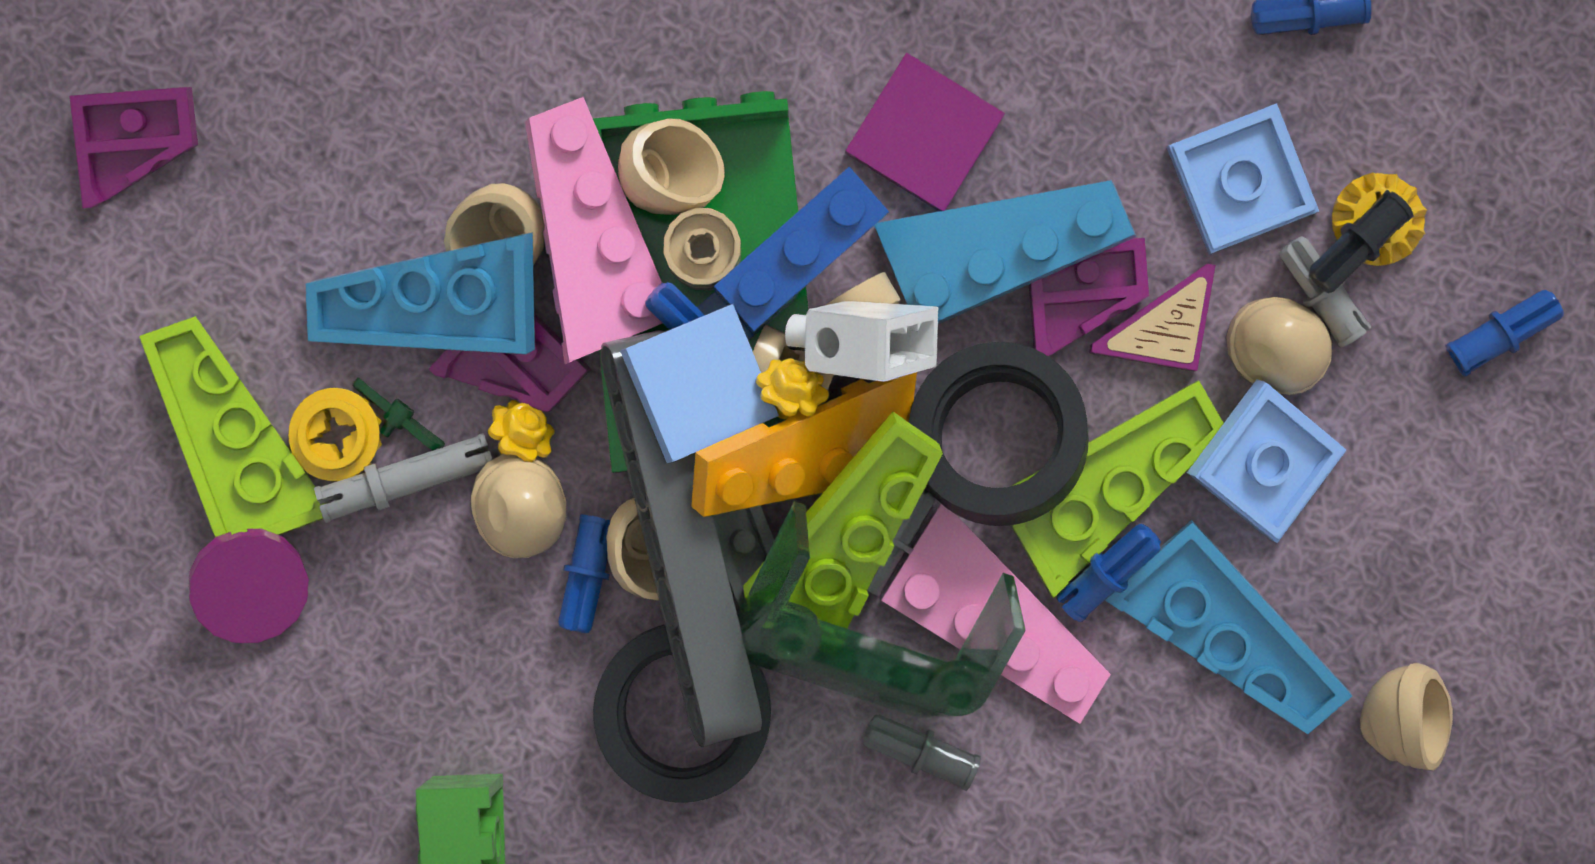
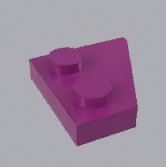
M192 87L69 96L82 208L97 207L198 146Z
M1133 238L1029 284L1034 349L1050 356L1149 296L1145 238Z
M534 313V351L528 354L446 349L430 366L429 370L435 376L441 378L449 377L479 387L478 390L499 397L513 398L519 400L520 403L529 404L533 408L550 412L590 372L591 368L581 358L565 364L561 344L564 341Z

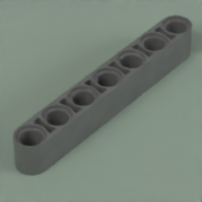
M658 330L604 342L601 345V363L688 721L698 745L706 747L761 730L762 719L713 515L703 517L691 507L695 453L677 461L666 463L620 350L664 333Z

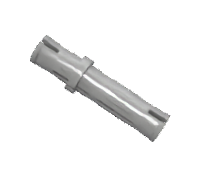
M484 433L378 469L374 463L364 467L365 473L322 487H314L325 523L373 506H377L379 511L390 507L388 501L480 472L487 462L493 460L490 451L467 457L488 450Z

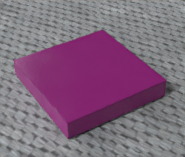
M906 52L846 148L845 154L937 211H945L1005 113Z

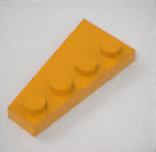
M917 372L885 382L874 381L867 383L861 379L841 388L842 396L817 406L815 414L812 416H805L797 411L794 416H790L787 420L774 426L768 427L761 423L695 453L691 507L700 515L706 517L823 493L892 412H895L909 422L911 407L914 401Z

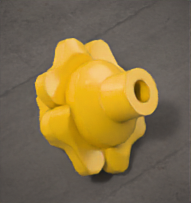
M792 358L783 361L775 359L770 361L768 370L759 373L755 380L756 384L763 389L760 394L761 400L774 405L779 415L777 417L781 419H788L790 416H794L797 411L805 416H812L815 414L817 406L827 401L829 396L828 390L822 387L824 382L823 376L820 373L809 371L805 366V361Z
M511 400L506 407L498 405L493 408V423L488 429V434L491 438L500 441L498 443V451L501 455H516L524 462H533L537 456L544 458L550 454L551 446L549 440L554 435L555 430L547 423V418L541 410L533 408L526 403H519L517 400Z

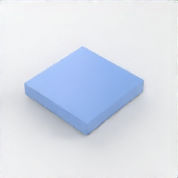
M1277 103L1166 147L1209 255L1319 212Z
M733 304L620 350L666 463L677 461L779 416L774 405L761 400L760 394L763 389L755 381L761 371Z
M1256 379L1188 470L1187 474L1270 540L1278 543L1346 452V449L1269 384Z

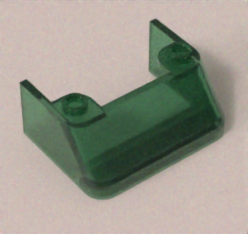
M795 501L738 614L743 644L750 664L917 718L965 716L981 708L1026 631L1014 576L1006 573L1001 575L956 659L946 662L819 620L810 609L789 601L810 559L806 506Z

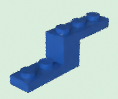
M848 167L714 285L715 292L697 308L705 315L733 304L749 341L765 325L770 323L796 300L801 290L882 220L889 211L856 173Z

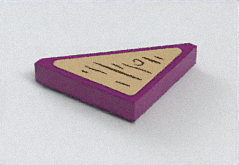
M1206 264L1093 342L1090 345L1089 353L1196 372L1198 370L1216 265Z

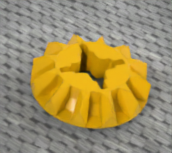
M1372 172L1350 182L1340 192L1335 201L1332 211V228L1336 240L1342 236L1341 228L1346 223L1353 224L1371 208L1374 202L1386 190H1389L1390 193L1393 191L1402 197L1413 211L1414 216L1379 249L1380 256L1374 261L1366 260L1364 264L1383 266L1398 262L1412 254L1414 248L1425 235L1424 224L1427 209L1422 205L1417 195V188L1399 179L1397 174Z
M342 388L322 389L306 397L293 413L288 435L290 449L300 466L310 475L326 481L347 479L358 475L364 470L365 466L371 465L377 450L382 446L379 430L381 420L375 415L369 405V400ZM332 418H335L338 425L356 427L355 431L350 432L351 435L343 439L344 449H342V452H339L336 444L320 442L315 444L314 441L322 438L323 434L331 430L330 421Z

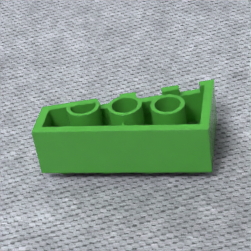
M503 774L432 776L416 789V820L420 846L418 864H506Z

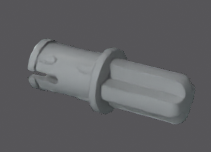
M1303 236L1298 237L1279 251L1281 259L1308 296L1303 301V304L1306 307H1313L1340 348L1351 344L1363 336L1367 330L1371 329V324L1366 320L1361 311L1358 310L1343 287L1345 281L1334 292L1326 293L1309 278L1310 266L1320 256L1308 239Z

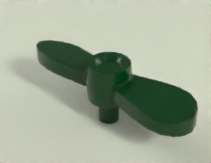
M357 377L352 386L385 412L383 418L386 422L380 428V433L388 438L395 428L399 430L405 428L432 451L444 447L445 443L443 440L412 418L415 413L414 410L399 399H395L390 403Z

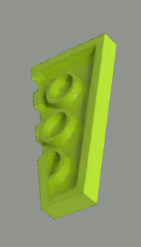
M196 316L139 336L215 538L228 532L232 534L247 532V529H264L277 535H283L324 519L319 507L321 505L317 501L314 491L315 485Z
M1199 380L1089 441L1086 463L1082 474L1066 498L1055 508L1034 520L1010 525L1052 598L1069 584L1068 582L1088 563H1091L1090 559L1095 553L1100 554L1131 522H1134L1166 488L1175 483L1194 464L1224 424ZM1038 470V471H1036L1035 473H1033V474L1027 476L1026 478L1020 480L1019 482L1013 484L1012 486L1017 485V484H1020V483H1022V482H1024V481L1030 479V478L1033 477L1035 474H1037L1040 470Z
M892 412L743 585L745 598L837 657L846 641L844 634L854 615L859 616L869 596L867 590L880 565L885 566L894 549L893 540L903 520L910 518L943 454L939 443L895 412Z

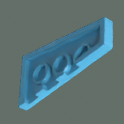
M1112 180L884 221L875 225L907 305L938 307V324L1137 237Z
M533 232L318 279L305 284L308 341L528 354L535 350Z
M1192 520L1160 547L1159 553L1127 580L1128 587L1124 592L1118 593L1115 591L1105 600L1120 611L1126 612L1144 624L1147 629L1162 639L1170 641L1194 657L1197 662L1215 674H1220L1241 688L1244 693L1306 734L1312 732L1352 697L1351 692Z

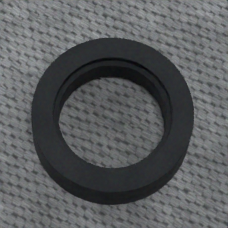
M988 342L973 345L954 353L943 360L926 377L911 407L909 423L939 443L943 453L926 485L927 488L948 510L975 523L990 526H1010L1025 523L1046 514L1061 503L1072 491L1086 463L1089 443L1087 415L1083 399L1070 375L1052 358L1022 344ZM992 382L1016 383L1037 393L1052 410L1058 427L1056 445L1045 466L1030 479L1020 484L1003 488L985 487L968 481L952 468L942 448V430L952 406L971 389Z
M665 624L649 629L628 642L613 657L603 672L598 683L593 706V721L597 742L602 754L614 772L629 786L642 794L675 803H688L709 799L727 791L741 781L760 757L767 741L771 721V699L768 684L762 669L752 654L746 649L761 711V730L734 738L730 746L720 756L706 764L690 768H678L664 765L648 756L632 737L626 717L627 696L636 676L653 661L672 655Z

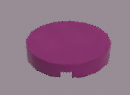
M247 529V532L235 534L228 532L217 536L199 551L189 571V601L197 620L214 636L233 643H259L282 634L298 620L308 599L309 578L299 552L284 537L264 529Z

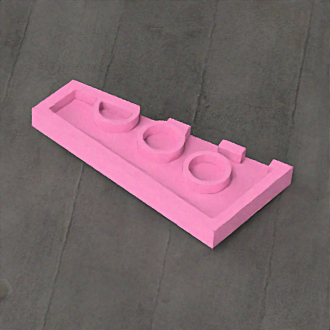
M584 97L532 116L525 121L537 198L541 202L545 226L543 235L546 254H549L555 287L552 290L556 314H559L564 341L561 344L565 364L600 350L604 342L631 337L662 324L647 309L645 304L647 297L662 281Z
M940 503L915 543L914 550L905 559L881 601L1081 724L1111 674L966 524Z

